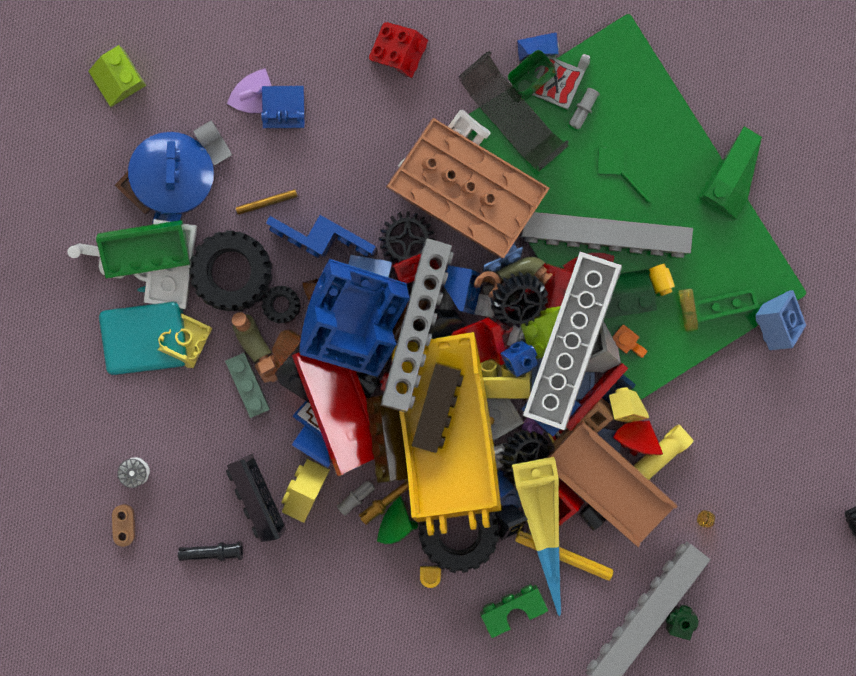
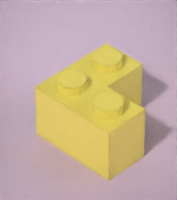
M309 459L306 460L304 466L299 465L294 475L297 479L296 481L291 480L281 502L285 504L282 513L304 523L330 469Z

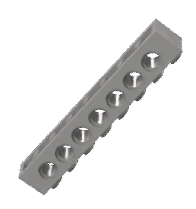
M428 238L424 242L410 300L408 301L380 406L402 412H407L408 408L412 409L415 396H412L414 387L418 388L421 375L417 374L419 367H423L426 355L423 354L424 348L429 346L432 334L429 333L430 325L434 326L437 313H434L436 305L441 303L443 293L440 292L441 284L445 285L448 277L445 269L447 264H451L454 252H450L452 245ZM430 260L438 261L440 268L437 270L432 269L429 264ZM425 280H431L434 283L433 290L425 288ZM419 301H426L429 304V309L427 311L421 310L418 305ZM413 322H422L424 326L423 331H416L413 328ZM409 341L417 343V352L409 351L407 347ZM403 362L412 364L413 369L411 373H406L402 370ZM402 382L407 386L405 394L397 392V383Z

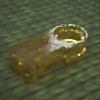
M680 290L679 295L685 331L698 330V321L693 290Z

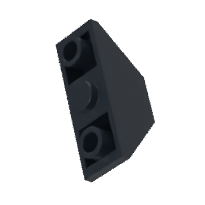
M435 309L434 313H437L435 325H430L429 333L432 334L431 339L451 336L454 331L468 325L455 310ZM418 321L413 325V328L416 331H423L424 326L422 322Z

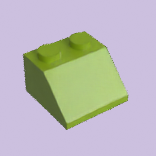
M120 45L100 56L88 71L110 107L146 86L127 53Z
M561 306L546 308V310L540 311L541 317L536 316L534 318L535 322L529 321L528 326H525L524 323L521 324L526 344L532 345L536 350V359L543 358Z

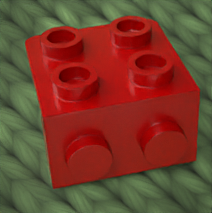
M385 22L370 52L369 59L372 62L395 68L404 76L412 78L426 49L428 39L417 30Z
M487 317L452 333L451 336L474 332L480 363L492 359L499 365L505 364L500 354L507 349L502 339L504 332L501 325Z

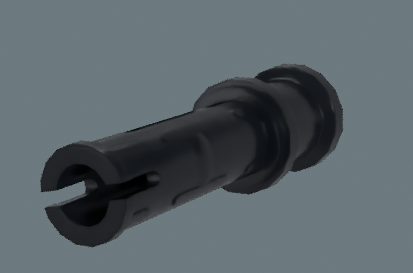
M238 541L237 544L220 542L217 546L178 548L179 561L213 558L220 561L231 558L243 559L242 541Z

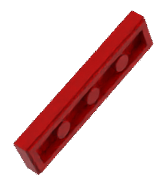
M623 363L609 369L578 402L581 406L569 418L566 426L570 431L627 371L628 368Z

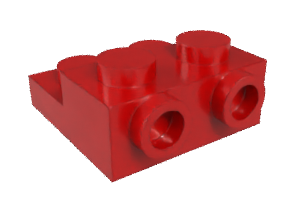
M545 263L546 272L553 274L544 286L548 294L546 296L548 303L545 306L546 308L558 307L562 305L573 271Z

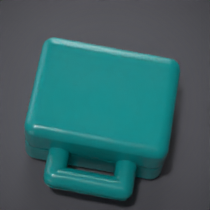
M146 286L138 288L137 291L145 292ZM177 302L104 310L99 314L105 364L109 374L119 375L185 366V363L158 350L160 347L158 340L160 335L171 330L170 334L163 335L165 339L160 341L161 345L167 346L183 356H187L186 347L179 345L175 339V335L178 333V340L183 343L186 342L185 333L183 331L180 332L181 329H184V321L181 315L184 312Z

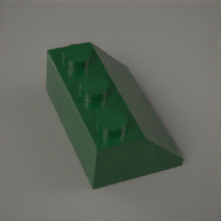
M647 269L621 273L619 275L604 319L657 310L654 288Z

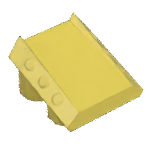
M181 313L184 329H181L180 332L183 331L185 333L186 342L183 343L178 340V333H176L175 339L179 345L186 347L187 356H183L167 346L161 345L160 341L165 339L163 335L170 334L171 330L160 335L158 339L160 347L158 350L181 360L187 368H194L212 328Z

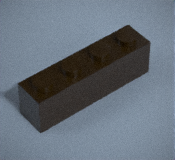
M436 362L413 439V447L437 453L438 448H443L446 437L442 436L444 428H449L452 416H449L448 413L450 407L455 408L458 397L454 395L456 387H461L464 375L460 374L461 369Z
M383 395L366 399L377 483L408 479L400 413L398 410L380 406Z

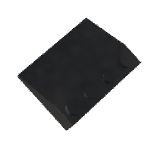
M253 453L228 464L227 476L230 481H234L237 487L235 489L236 496L245 505L243 511L247 519H251L254 525L252 531L255 537L260 538L261 542L279 539L285 532L286 526Z

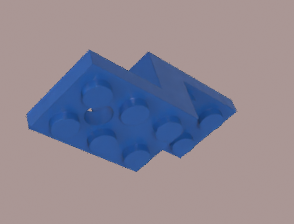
M319 215L307 237L271 216L266 222L270 226L269 231L281 238L283 235L288 236L287 241L299 248L304 245L307 247L306 251L317 258L320 255L323 257L327 255L337 236L339 242L348 247L350 244L356 246L355 250L366 257L369 254L374 256L377 251L375 245L322 215Z

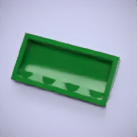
M183 220L98 233L96 237L106 279L190 265Z

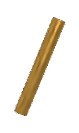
M296 189L238 206L236 211L240 215L296 198L298 195Z

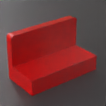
M421 254L393 265L396 280L404 283L414 281ZM430 260V267L435 270L439 269L437 261Z

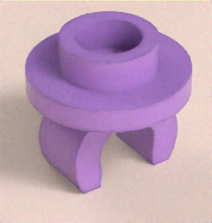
M527 418L523 421L522 430H526L529 433L535 431V433L542 435L543 428L533 419Z

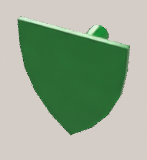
M401 496L392 503L385 513L379 528L377 542L394 544L405 538L413 529L416 530L418 528V522L409 520Z

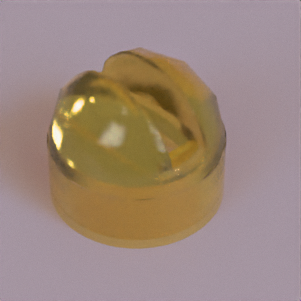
M702 510L698 514L697 523L699 526L709 528L715 524L716 517L712 512Z

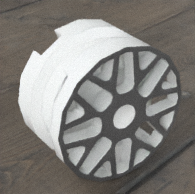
M141 458L127 459L118 468V479L124 486L136 488L148 480L150 468Z

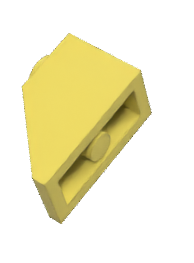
M625 387L615 390L616 393L609 395L614 420L629 423L649 418L637 392Z

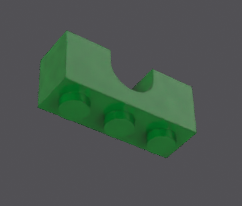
M526 585L520 589L521 592L515 595L510 593L502 597L501 602L496 604L492 602L483 607L480 614L491 638L511 630L507 616L513 609L524 610L529 620L548 612V608L537 585Z

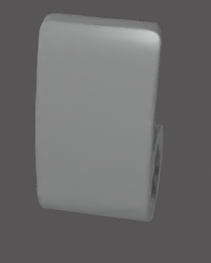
M212 120L194 130L197 139L208 152L214 165L232 156Z

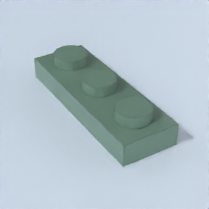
M244 352L226 360L227 367L250 418L270 410L246 353Z

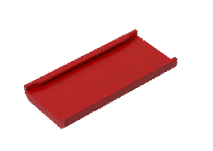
M300 352L293 354L294 363L337 476L344 475V473L374 460L367 401L356 371L302 356Z

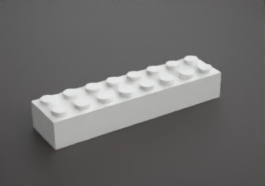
M583 252L579 253L523 416L562 430L566 429L622 265Z

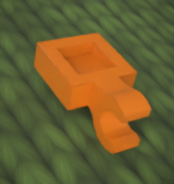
M624 324L613 335L617 347L625 354L632 350L640 358H643L648 352L644 347L636 343L639 336Z

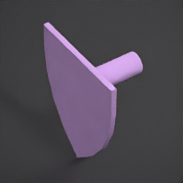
M266 68L242 79L231 92L227 104L243 112L262 113V86H272Z

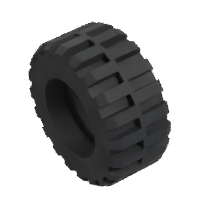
M232 230L214 233V236L205 238L203 240L204 243L196 247L195 250L197 252L195 256L192 255L190 260L192 267L189 268V274L192 276V280H190L191 285L195 287V293L198 297H201L207 305L224 311H242L243 309L251 308L256 302H260L265 292H268L270 288L268 286L273 276L271 275V269L273 268L269 260L270 256L263 246L251 236ZM226 252L242 254L248 260L251 267L249 281L244 287L236 291L221 289L215 283L212 276L214 262L220 255Z
M489 512L490 528H484L482 513L475 514L479 530L478 536L473 545L463 550L451 549L442 542L439 536V519L433 520L435 532L431 536L428 535L426 521L420 522L419 540L424 554H427L428 559L432 563H436L439 568L443 570L445 568L449 569L453 573H456V571L465 573L469 569L474 568L475 570L479 568L480 564L486 563L490 559L489 556L492 553L494 554L496 543L499 541V525L495 513Z

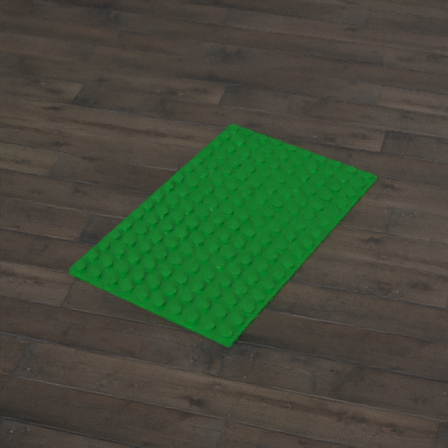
M626 14L556 58L578 67L583 54L590 56V63L568 110L533 95L524 100L512 86L469 115L491 133L487 139L484 138L479 146L550 188L535 212L693 228L691 253L684 254V258L671 257L672 253L663 252V256L650 255L651 251L645 250L642 251V254L630 253V249L622 248L621 252L609 251V247L601 246L600 250L588 249V245L580 244V247H568L565 242H559V245H548L545 240H538V243H528L537 258H540L547 264L563 269V265L578 257L580 252L613 255V263L622 265L620 274L646 269L650 274V268L665 264L666 268H669L675 287L671 288L673 292L667 295L660 296V293L655 294L656 311L604 319V323L612 337L621 325L624 324L639 336L636 343L648 351L643 358H640L632 350L625 354L618 348L620 361L628 368L623 375L636 384L632 391L637 392L640 400L757 327L756 314L762 304L790 290L794 291L798 301L806 295V290L749 200H747V203L735 220L700 198L723 159L630 14ZM540 69L535 72V77H537ZM527 79L522 80L519 83V91H525L533 83ZM587 88H592L599 92V96L591 108V114L588 113L581 128L575 129L570 126L569 122L578 108L576 105L583 99ZM473 130L468 139L472 141L478 133ZM599 147L625 148V173L649 197L650 203H647L622 175L598 174ZM755 288L759 308L696 322L692 302Z

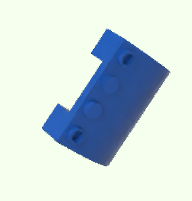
M329 259L315 286L307 308L301 334L300 355L378 377L396 346L393 328L410 300L407 283Z

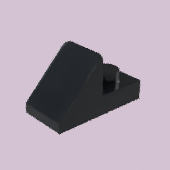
M512 504L501 508V511L494 512L501 525L499 530L501 541L521 531L528 520Z

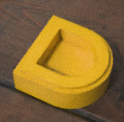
M420 566L421 583L427 588L436 587L441 580V568L438 566Z

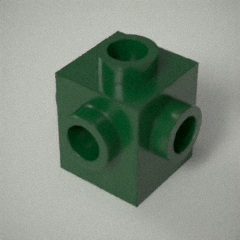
M686 605L675 606L666 618L667 625L665 628L670 635L691 640L693 631H696L698 627V617L691 607Z

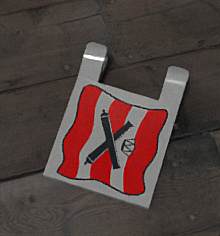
M583 54L581 56L578 67L555 59L556 55L547 56L555 65L556 75L532 95L568 110L590 63L589 55ZM541 66L536 78H541L549 69L546 66Z

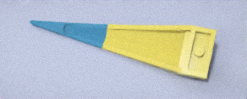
M549 457L513 464L512 469L515 486L525 516L528 519L527 522L557 614L560 616L559 478L555 458Z

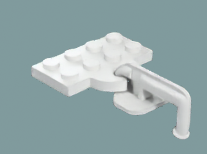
M154 219L153 224H160L171 221ZM183 224L189 258L191 260L192 255H194L197 226ZM79 243L69 247L67 251L71 258H77L80 254L100 257L98 246ZM100 258V259H99V270H100V272H101L103 275H105V274H104V270H103V266H102V262H101V258ZM190 261V265L133 274L138 279L146 282L144 302L159 304L174 301L177 302L180 308L186 309L191 278L189 268L192 267V262Z

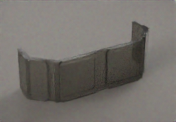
M490 51L483 54L458 77L479 108L502 132L518 153L537 171L540 172L569 146L568 140L564 142L551 132L500 73L491 58Z

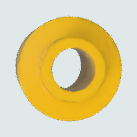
M665 264L650 268L649 276L655 294L660 293V296L672 293L671 288H674L675 284L669 268H666Z

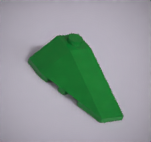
M745 126L738 134L700 197L735 220L747 203L762 139L760 135Z

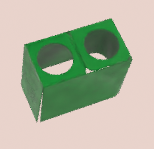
M536 50L508 74V80L526 100L556 75L555 65L542 51ZM546 66L549 71L537 79L535 77L536 68ZM527 79L533 83L525 91H519V83L522 80Z

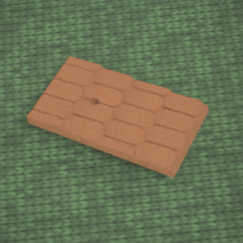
M434 118L431 119L386 186V188L412 205L417 206L501 259L506 256L550 189Z

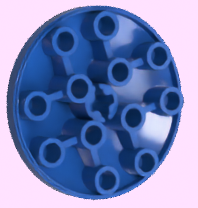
M163 132L150 136L138 145L129 162L128 177L133 193L143 205L161 214L177 215L195 209L206 199L212 188L214 169L208 152L197 140L178 132Z

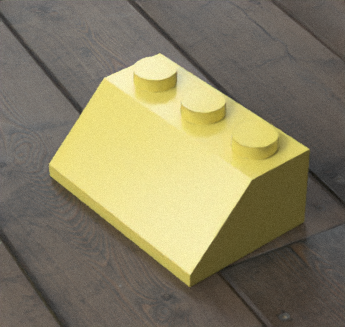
M492 359L480 363L486 398L529 399L532 385V369L528 373L516 377L507 370L505 364L499 365Z

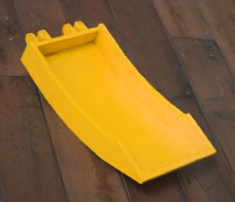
M475 333L431 339L429 346L424 348L423 354L426 355L424 366L419 367L417 374L421 375L418 388L414 387L412 396H415L412 409L408 408L407 412L399 411L406 455L411 516L417 522L426 521L429 536L434 535L435 532L433 520L439 519L440 531L442 534H445L448 531L446 518L469 515L471 530H475L477 527L475 514L481 513L484 528H490L489 512L501 511L491 423ZM416 342L407 344L409 351L417 352L418 345ZM395 346L393 352L391 353L392 361H393L394 353H395V350H396V346ZM403 362L402 370L406 373H411L413 369L412 364ZM439 362L461 369L460 374L464 375L461 387H456L454 395L458 397L455 408L450 407L448 413L449 416H452L449 428H444L442 436L446 437L443 448H438L437 453L413 447L412 443L435 364ZM399 382L396 385V390L400 394H405L407 386Z

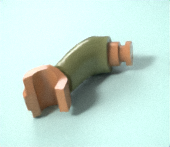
M533 256L525 257L495 273L491 271L483 272L476 278L474 287L480 288L483 282H490L494 286L493 290L498 289L497 283H503V277L509 279L511 273L516 277L519 271L523 275L527 272L532 276L535 275L545 285L553 274L546 272L545 262L540 258ZM492 291L488 295L490 298L494 296Z
M242 312L234 314L232 317V327L239 343L253 362H258L255 364V368L264 383L269 381L275 382L278 380L275 372L282 365L276 354L271 355L272 352L264 341L252 316Z

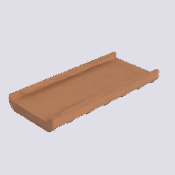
M584 421L579 423L547 457L555 458L558 477L637 547L674 508L678 507L675 502Z

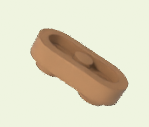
M127 504L117 506L112 512L113 540L121 547L130 545L135 539V513L133 508ZM120 512L125 513V519L119 517ZM121 533L126 534L125 540L120 538Z

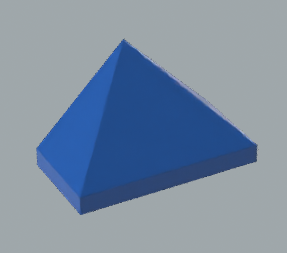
M557 33L517 40L519 61H524L536 50L542 51L546 56L559 54Z

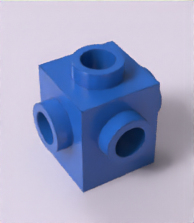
M522 340L513 343L510 348L500 353L507 370L516 377L528 373L533 367L538 365L536 350L532 345H527Z

